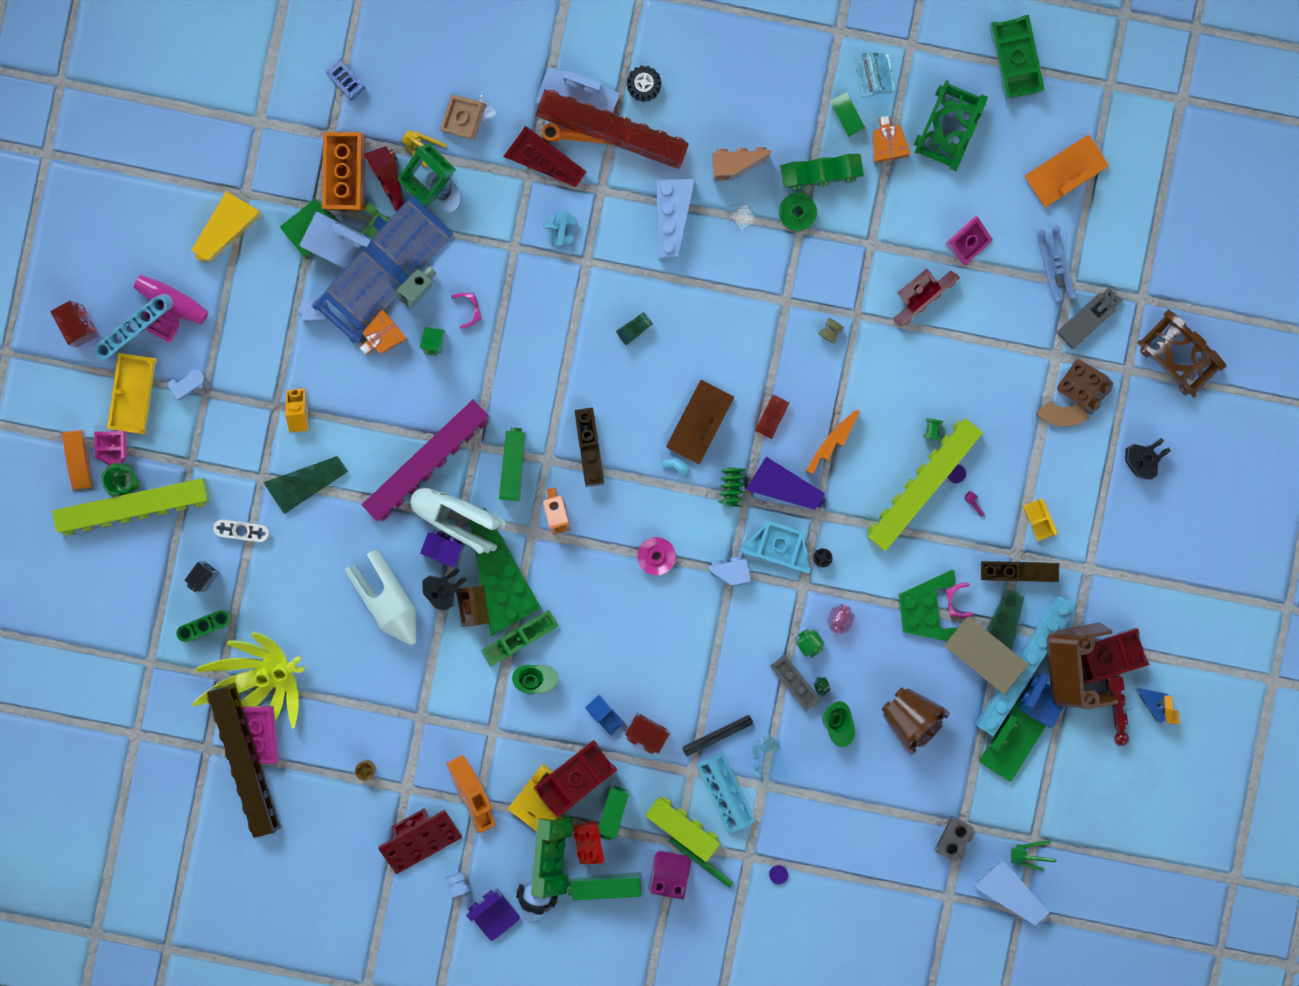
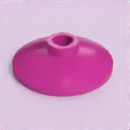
M653 537L641 544L637 559L640 567L646 573L662 575L673 567L676 553L669 541L664 538ZM655 552H658L660 554V558L658 560H655L653 558V554Z

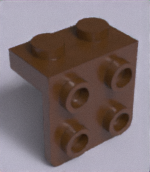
M1077 359L1057 386V391L1080 404L1086 412L1092 415L1101 406L1103 398L1111 392L1114 383L1106 374Z

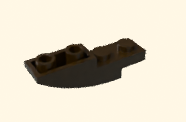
M591 407L574 410L585 487L605 485L594 409Z
M981 561V580L1059 582L1060 563Z

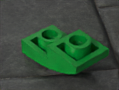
M847 92L830 100L848 137L865 129Z

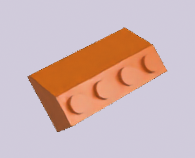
M323 132V210L365 212L364 154L366 153V135L362 132Z

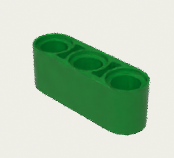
M219 610L181 625L176 632L177 638L182 642H188L226 627L232 622V614L228 610ZM220 613L225 614L227 618L224 624L218 621ZM203 620L209 625L207 631H203L200 628V623ZM184 628H188L191 631L189 638L183 636Z

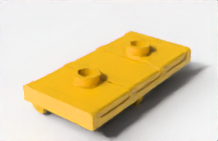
M118 353L107 429L146 434L155 367L157 364L156 358Z

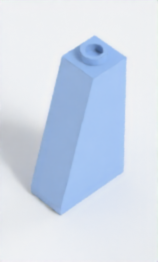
M1001 858L972 883L979 891L1033 925L1042 924L1048 918L1049 911Z

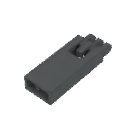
M1111 286L1103 293H1098L1056 331L1071 349L1078 346L1116 311L1115 307L1123 301L1121 297L1116 302L1113 300L1118 295L1116 291L1111 296L1108 295L1113 289ZM1101 303V305L1096 308V310L1101 313L1098 316H1096L1091 310L1097 304Z

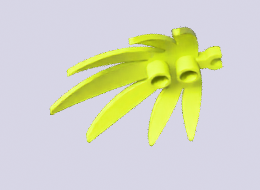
M252 632L251 636L262 647L243 641H227L226 643L228 646L263 660L255 658H228L213 661L195 669V672L255 668L233 675L214 685L193 702V707L208 703L207 692L211 689L234 682L238 693L258 686L241 701L242 706H257L273 687H276L270 706H274L275 722L280 714L286 691L291 727L295 728L299 711V691L293 672H303L305 665H296V663L301 662L302 658L300 656L295 657L292 662H288L283 650L271 638L257 632Z

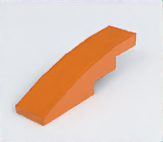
M859 410L853 411L826 437L805 470L806 472L813 474L821 458L829 460L836 444L844 446L860 412Z

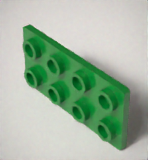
M1020 697L1016 700L979 759V763L1010 782L1046 727L1019 710L1022 704V698Z

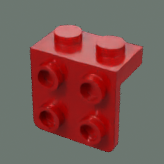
M596 821L575 825L573 837L576 842L579 863H604L599 828L596 825Z

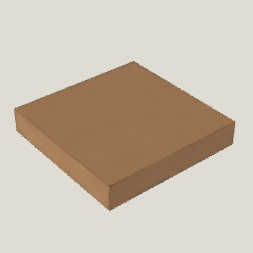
M451 94L440 131L475 141L487 104Z

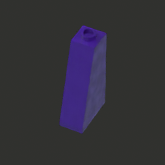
M765 457L746 487V490L813 510L816 507L820 509L826 500L823 497L825 495L824 492L768 457Z

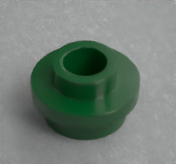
M817 677L814 683L815 690L818 694L821 693L824 696L830 691V685L825 677Z

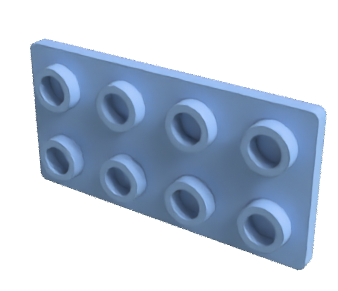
M548 67L535 102L607 129L619 98V92L602 87V83L568 70L562 72Z
M316 212L300 243V247L338 266L346 268L363 248L368 246L372 239Z

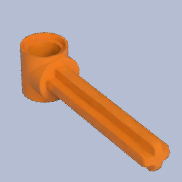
M547 123L542 129V138L547 142H559L561 139L615 145L617 141L616 133L561 128V125ZM553 128L556 131V135L552 138L547 137L545 130Z

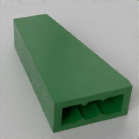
M511 427L510 431H506L499 500L520 501L526 433L522 432V428Z
M640 872L572 878L571 884H568V896L572 895V901L641 897L642 893Z

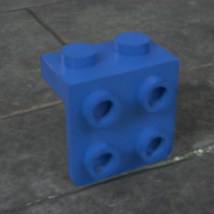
M1041 673L1039 676H1034L1029 684L1031 687L1022 697V704L1019 710L1048 728H1052L1055 726L1064 706H1059L1052 700L1051 687L1046 683L1050 676Z

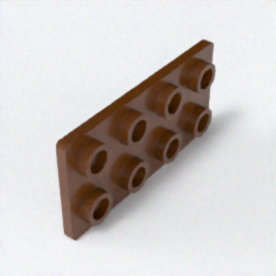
M700 380L666 448L700 464L734 396Z

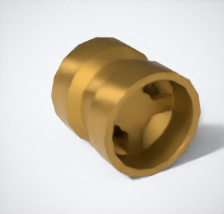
M370 760L361 761L355 768L356 777L362 781L369 780L376 772V766Z

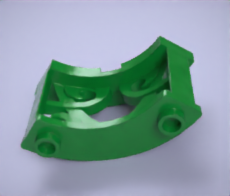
M945 80L943 86L939 84L935 93L938 98L922 135L918 134L913 145L917 147L914 153L922 154L950 166L949 169L957 171L988 97L983 94L979 97L949 84L948 80ZM948 94L959 99V103L955 104L953 97H951V101H946L945 95ZM941 102L945 108L936 112ZM962 110H965L964 113H963V115H964V114H968V115H969V119L964 120V119L962 118V116H961V111H962ZM957 111L958 121L966 130L965 132L954 131L945 138L939 119L948 113ZM933 121L934 131L928 132L929 127ZM953 136H957L959 138V142L957 144H955L953 140L950 144L948 143V141ZM926 139H933V143L930 146L936 145L939 141L940 147L938 150L934 151L924 147ZM944 149L952 158L939 152Z

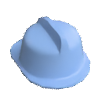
M431 171L425 180V186L429 191L432 190L440 178L434 171ZM453 176L435 200L447 212L455 211L461 202L457 180Z

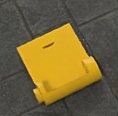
M544 763L508 807V810L536 832L538 819H556L533 790L534 786L553 772Z

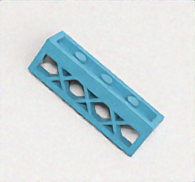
M720 752L709 759L697 763L696 766L728 834L744 829L755 822L724 753ZM704 765H709L712 771L711 774L706 771ZM714 782L718 784L720 788L719 791L715 790L713 786ZM722 800L726 801L728 805L727 809L723 807L721 803ZM730 817L735 820L737 826H732L729 820Z

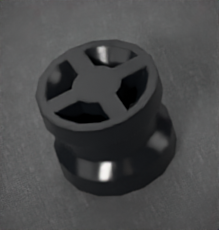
M817 549L813 554V562L818 567H827L832 562V554L827 549Z

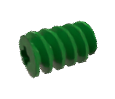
M727 467L721 470L722 473L726 474V476L721 477V480L726 482V484L720 485V488L725 491L719 493L724 499L719 500L718 503L724 506L742 507L737 504L743 501L738 495L744 493L739 487L745 484L739 480L745 478L740 472L746 469Z

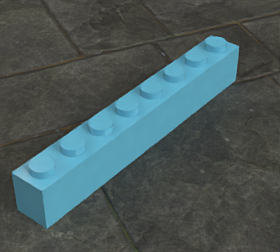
M1056 595L1018 655L1029 666L1005 695L996 689L975 722L976 726L994 737L1046 655L1048 635L1053 631L1062 630L1076 608L1074 604Z

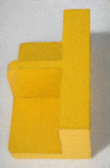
M1038 499L1022 506L1037 541L1058 534L1044 499Z

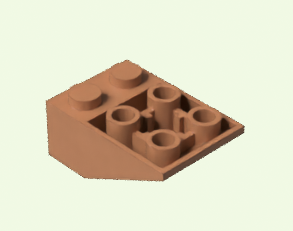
M766 147L755 148V151H747V148H737L736 152H728V149H717V152H713L712 156L713 181L737 178L768 160L771 150H767Z

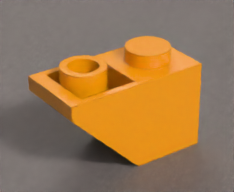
M305 388L286 390L285 417L289 433L309 431V414Z

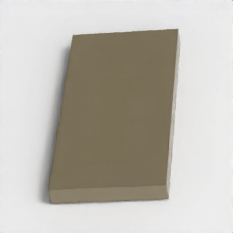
M969 616L944 645L1004 695L1029 666L1027 662Z

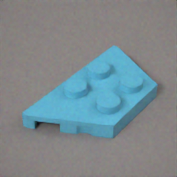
M767 520L739 549V552L810 574L806 540L803 531Z

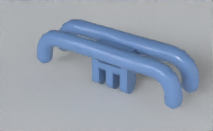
M1058 225L1054 226L1052 230L1056 255L1049 256L1045 239L1046 231L1040 229L1037 235L1051 295L1054 302L1060 304L1063 299L1059 295L1055 280L1056 275L1062 274L1066 292L1071 300H1076L1078 296L1073 288L1060 236L1061 228Z

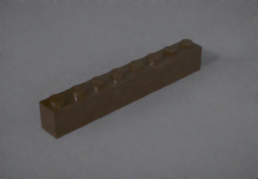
M234 682L215 687L207 692V700L213 710V719L219 729V738L223 742L225 757L229 761L231 775L237 786L236 791L242 802V810L247 817L248 829L252 833L253 838L273 834L281 826L236 684Z

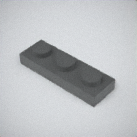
M785 654L770 665L805 711L821 700Z

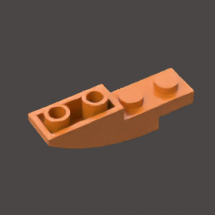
M460 755L447 762L446 765L460 798H463L477 833H482L495 826L496 823L490 811L492 807L464 755Z

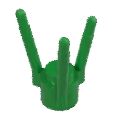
M1050 840L1016 844V848H1011V863H1015V865L1044 871L1043 867L1026 863L1027 860L1057 862V860L1047 857L1028 856V851L1024 850L1025 848L1050 844Z

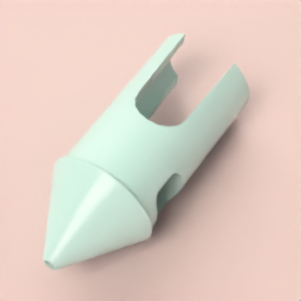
M379 549L368 553L367 556L383 582L384 590L380 595H377L372 590L356 565L346 567L344 569L345 573L368 610L375 617L379 630L410 646L416 643V606H413Z

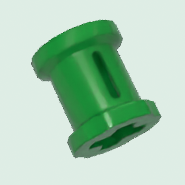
M926 418L927 427L923 437L940 440L939 430L940 424H943V421Z

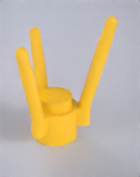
M410 129L405 133L401 141L405 144L404 148L410 151L412 155L415 154L414 149L424 145L421 143V139L444 148L447 147L446 144L425 136L417 130L413 132ZM423 161L421 164L426 168L427 164Z

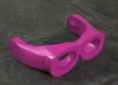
M474 292L451 295L452 299L465 296L475 306L473 319L468 324L459 326L460 329L470 327L479 320H482Z
M968 582L958 583L950 589H946L950 617H973V612L960 613L951 605L953 594L960 588L969 587Z

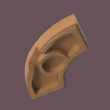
M1049 401L1035 413L1049 424L1064 427L1080 424L1090 418L1078 403L1070 407H1061Z

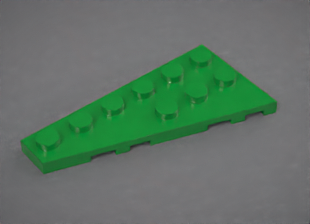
M469 519L472 533L497 545L496 550H490L489 553L483 552L479 554L475 550L481 585H484L489 616L488 624L490 635L492 636L537 611L541 606L498 529L490 530Z

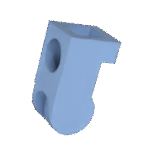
M191 370L183 380L177 382L173 379L167 385L177 400H182L203 386L206 382V376L202 371Z

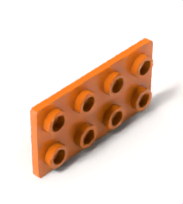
M1086 135L1026 174L1025 179L1042 205L1047 207L1106 169L1109 164L1090 135Z

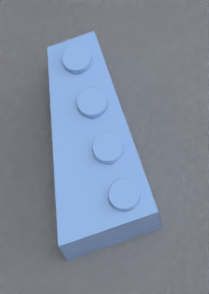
M695 179L657 180L659 259H678Z

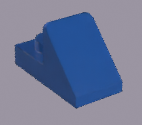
M1137 688L1136 692L1155 721L1158 723L1165 721V710L1161 704L1157 705L1156 703L1169 694Z
M600 695L585 707L594 720L610 736L625 724Z

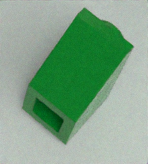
M430 327L424 328L420 349L424 351L425 355L437 356V353L442 354L445 330Z

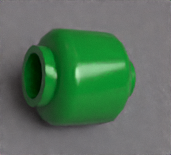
M805 629L798 634L799 639L796 641V645L805 657L810 656L813 658L824 650L822 648L824 641L816 630L809 631Z

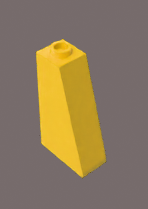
M226 191L191 249L192 252L196 253L194 257L203 263L205 260L212 262L261 216L262 212Z

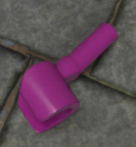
M969 491L965 496V501L972 505L982 517L984 512L975 502L978 496Z

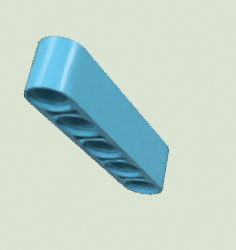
M161 294L149 301L95 345L94 353L96 357L106 359L114 355L169 311L173 305L172 298L167 294ZM159 300L164 302V308L160 307ZM145 311L150 314V320L145 317ZM131 323L135 324L136 331L131 328ZM117 334L122 337V342L117 339ZM103 345L108 348V353L103 350Z

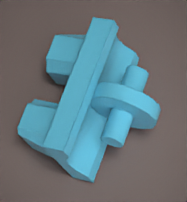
M567 211L557 212L556 218L550 217L549 224L545 223L543 225V228L548 229L547 236L553 237L551 246L572 245L573 235L566 234L565 228H573L576 223V217L568 215Z

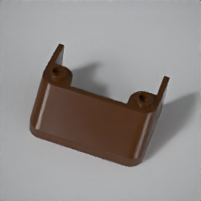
M1097 622L1057 630L1048 635L1046 642L1051 697L1057 705L1095 709L1118 704V700L1106 691L1099 693L1094 690L1084 691L1081 655L1092 652L1095 647L1094 637L1112 634V630L1102 623Z

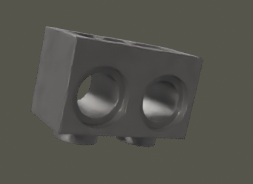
M951 815L934 850L957 862L958 859L963 858L966 852L964 847L967 841L971 842L974 837V827ZM960 826L964 827V834L957 836L955 834L956 829ZM949 844L956 845V850L953 853L947 852Z

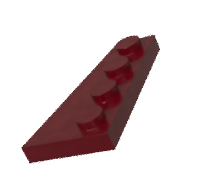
M527 126L522 129L503 156L574 187L578 186L587 173L585 169Z

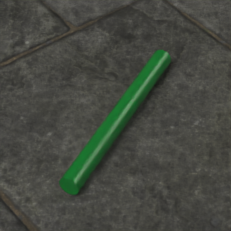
M671 837L669 839L672 845L728 888L732 886L734 882L710 863L705 862L675 838Z

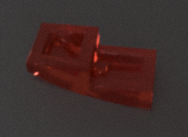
M772 394L755 431L772 439L790 402Z

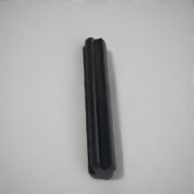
M747 715L683 746L682 750L686 756H689L753 725L750 715Z

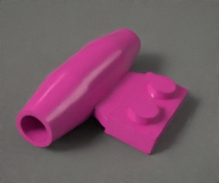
M140 275L134 283L133 288L149 301L161 294H167L172 298V308L145 329L169 343H172L180 327V318L202 325L209 312L191 297L161 281ZM159 300L160 307L164 308V302ZM145 311V317L150 320V314Z

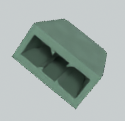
M430 266L423 272L417 269L397 289V298L411 310L432 287L431 279L437 274L436 271Z

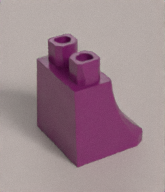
M657 851L653 858L648 884L649 892L651 894L684 900L691 869V859L686 855Z

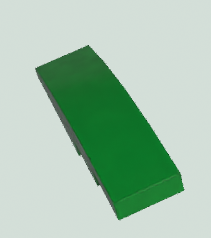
M550 610L480 651L491 667L557 628L559 625Z

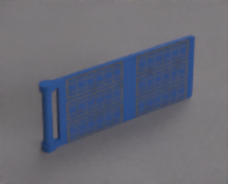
M410 196L372 238L368 246L363 248L326 291L314 301L311 307L316 311L319 310L345 333L353 344L357 343L363 335V331L380 311L385 310L397 297V289L417 269L421 270L453 235V232L414 196ZM328 300L359 329L354 332L323 303Z

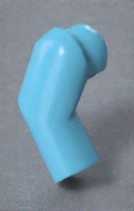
M680 458L662 460L663 469L674 468L679 472L680 476L685 477L688 475L689 466Z

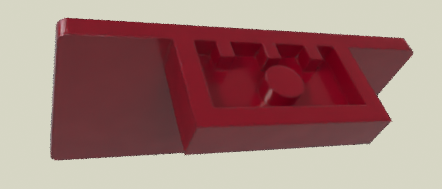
M423 808L391 826L394 838L378 846V849L395 874H398L461 839L462 834L446 810L429 818L428 812Z

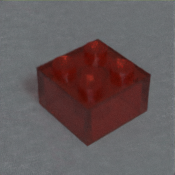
M70 300L50 311L69 346L78 348L97 337L95 334L97 329L92 321H88L86 317L88 312L83 304L80 305Z
M636 712L625 731V735L627 736L626 740L635 745L637 743L644 746L643 749L650 754L655 752L659 754L670 735V730Z

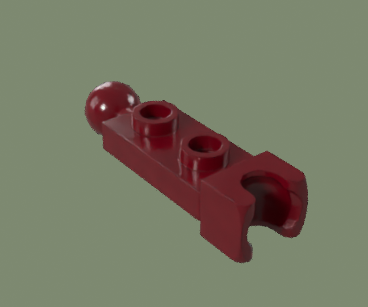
M1119 675L1105 679L1106 691H1109L1118 700V704L1112 705L1114 727L1117 730L1114 741L1118 746H1125L1129 742V736L1124 731L1126 730L1125 725H1128V717L1123 710V706L1126 705L1125 695L1121 693V691L1125 690L1123 676L1120 677Z

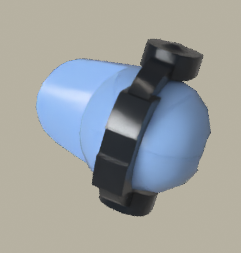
M519 884L516 898H518L519 904L522 906V914L526 920L530 922L538 921L545 912L555 908L558 895L552 896V898L532 896V885L526 887L523 892L524 884Z

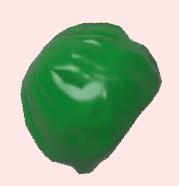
M113 463L106 467L101 475L103 488L112 497L130 494L131 491L138 489L140 486V480L134 468L129 464Z

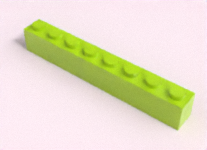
M968 419L957 420L952 426L954 431L950 436L946 434L940 441L942 444L938 450L934 449L929 454L928 458L930 460L926 465L922 463L915 471L917 476L913 480L910 478L903 486L905 490L901 495L897 493L891 500L893 505L881 512L879 522L877 524L872 523L867 529L869 534L866 537L883 551H886L983 434Z
M206 478L56 509L52 510L56 533H63V536L75 534L74 530L81 529L82 532L93 530L95 525H100L103 528L112 526L114 521H119V524L131 522L130 518L138 517V520L150 518L149 514L156 513L159 516L168 514L170 509H175L178 512L187 510L189 505H194V508L206 506L205 502L210 501Z

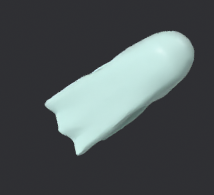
M430 488L418 489L411 497L413 512L423 520L474 548L479 554L496 550V544L447 521V517L452 509L490 530L504 529L506 522L503 519L466 501Z

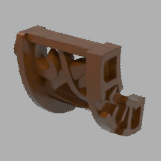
M1168 309L1163 314L1165 317L1142 340L1137 342L1141 348L1139 351L1146 358L1151 357L1180 386L1178 389L1185 396L1189 394L1195 398L1197 396L1196 393L1218 370L1223 371L1227 365L1215 350H1211L1208 345H1205L1207 342L1196 331L1192 332L1184 320ZM1170 324L1166 332V335L1161 334V332ZM1178 334H1182L1184 340L1179 342L1174 340L1173 337L1178 339ZM1157 336L1164 339V343H1154L1159 345L1158 350H1153L1149 346ZM1192 342L1194 346L1190 357L1193 365L1175 364L1172 358V344L1184 346ZM1197 352H1200L1202 354V357L1200 359L1197 358V360L1200 363H1197L1195 358V354ZM1164 354L1165 360L1162 359L1159 355ZM1209 366V367L1202 373V370H1201V369H1203V368ZM1176 371L1183 372L1182 376H1180ZM1194 371H1197L1199 377L1191 385H1189L1187 383V377L1191 376L1192 380H1194Z

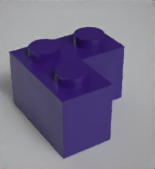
M433 530V533L428 532L420 554L451 567H457L465 545L461 544L462 542L454 537L449 539L443 537L444 533L436 530Z

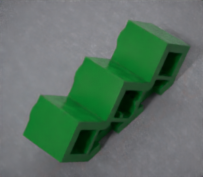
M861 154L821 157L810 161H794L780 165L783 188H791L792 191L802 190L803 187L812 185L825 187L829 186L830 183L840 181L853 183L857 181L856 178L864 176Z

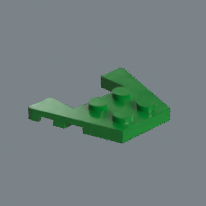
M949 570L898 594L902 631L904 633L948 642L959 627L940 628L936 589L950 588L956 585L954 570Z

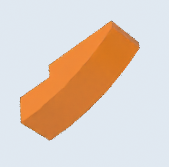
M85 431L62 432L72 490L92 488Z

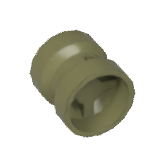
M828 318L825 322L826 326L818 334L834 344L837 340V335L842 333L844 327L835 320Z

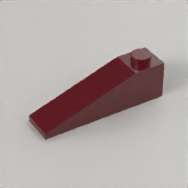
M387 146L369 151L364 156L397 212L404 204L401 183L397 180L399 171L395 160L398 158L393 149L389 150Z

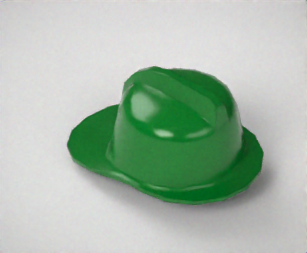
M522 665L517 667L512 675V682L515 688L527 695L549 692L556 687L559 680L555 669L546 665Z
M836 701L826 707L822 715V723L828 730L831 741L836 746L847 747L855 737V727L849 706L842 701Z

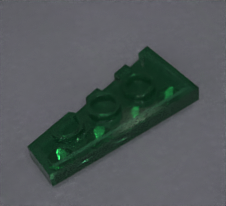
M335 456L263 483L282 512L286 514L349 471L339 456Z
M1006 588L986 631L1012 651L1024 597Z

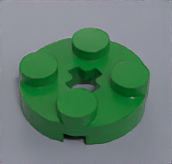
M796 192L783 199L779 206L778 215L782 225L787 229L796 232L803 231L814 223L817 216V207L807 194ZM796 207H800V211H803V215L795 217V214L792 213V210H796Z

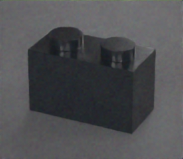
M200 561L196 563L184 581L188 583L187 587L195 593L197 591H207L220 572L207 562Z

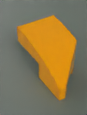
M1164 696L1167 723L1180 724L1179 710H1173L1172 696Z

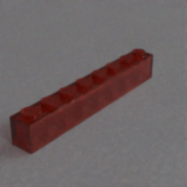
M544 89L535 114L536 117L676 169H680L689 145L681 137L669 136L665 131H656L650 129L646 124L631 122V119L627 117L615 116L611 111L599 110L589 103H580L573 97L559 95L555 90Z

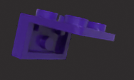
M498 888L485 893L482 896L484 899L479 903L474 902L467 908L469 911L466 914L470 921H475L490 941H494L520 919V915Z

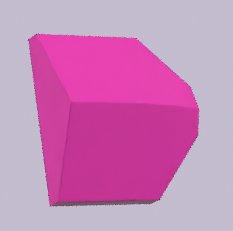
M126 431L94 432L95 458L102 460L108 465L123 463L127 457Z

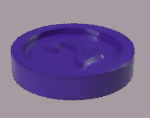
M957 464L947 477L952 483H961L966 478V470L963 466Z
M782 865L773 866L769 871L770 880L775 884L785 883L788 879L787 869Z

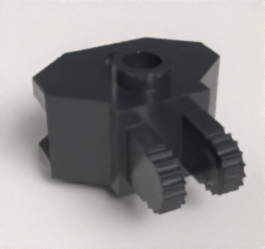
M1162 438L1145 447L1131 444L1125 449V462L1136 477L1152 480L1158 475V463L1161 461V458L1171 452L1169 447L1163 449L1159 454H1156L1153 450L1164 442Z
M455 568L442 578L430 575L422 581V593L434 608L447 611L454 606V593L457 591L456 589L467 581L465 577L459 579L455 585H452L449 579L458 574L460 571L458 568ZM434 592L438 594L437 599L433 597Z

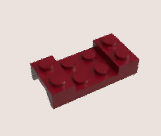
M1136 627L1096 640L1092 652L1081 655L1084 685L1150 665L1143 651L1139 629Z
M593 740L534 786L533 790L557 819L618 769L609 762L596 741Z

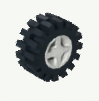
M640 65L638 68L635 67L627 78L628 92L637 101L645 102L648 100L649 102L651 99H655L661 89L659 73L648 65L647 67Z

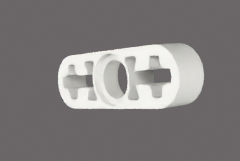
M218 520L213 527L214 533L217 536L264 542L270 536L269 528L260 524ZM225 523V527H232V524H235L232 529L233 536L230 535L231 531H224L222 534L218 526ZM243 525L247 528L245 536L237 534L238 526ZM250 526H253V531H259L260 528H263L262 531L266 532V535L259 539V535L252 534V538H249L251 534Z

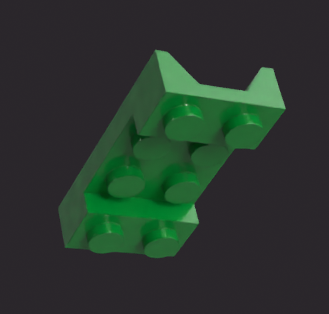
M1029 14L1008 21L991 22L989 27L997 53L1005 100L1043 92L1045 88Z
M561 815L559 819L554 820L538 819L531 888L532 896L547 898L567 893L568 875L562 873L564 867L563 859L566 847L565 839L572 837L574 818Z

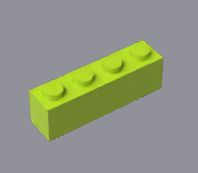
M658 796L645 813V816L707 862L720 845L719 836L711 830L709 833L703 829L704 825L696 819L692 821L687 817L688 813L680 807L676 809L672 806L673 802L666 796L663 798Z

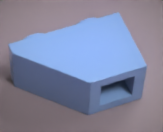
M741 556L730 558L731 562L723 563V560L712 561V565L708 566L711 572L730 585L751 582L747 560L742 559Z

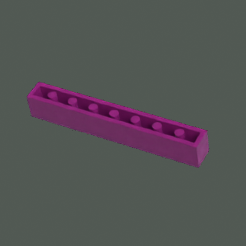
M472 399L361 505L377 522L380 520L384 522L392 514L390 511L394 507L399 508L406 501L404 499L405 496L409 493L413 495L420 488L418 484L422 480L425 482L433 476L432 471L436 467L440 469L447 462L446 458L450 454L454 456L461 449L459 445L462 442L470 441L475 436L473 432L478 427L482 429L489 423L487 419L490 416Z

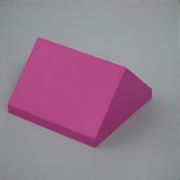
M975 216L945 245L965 266L993 239L979 217Z

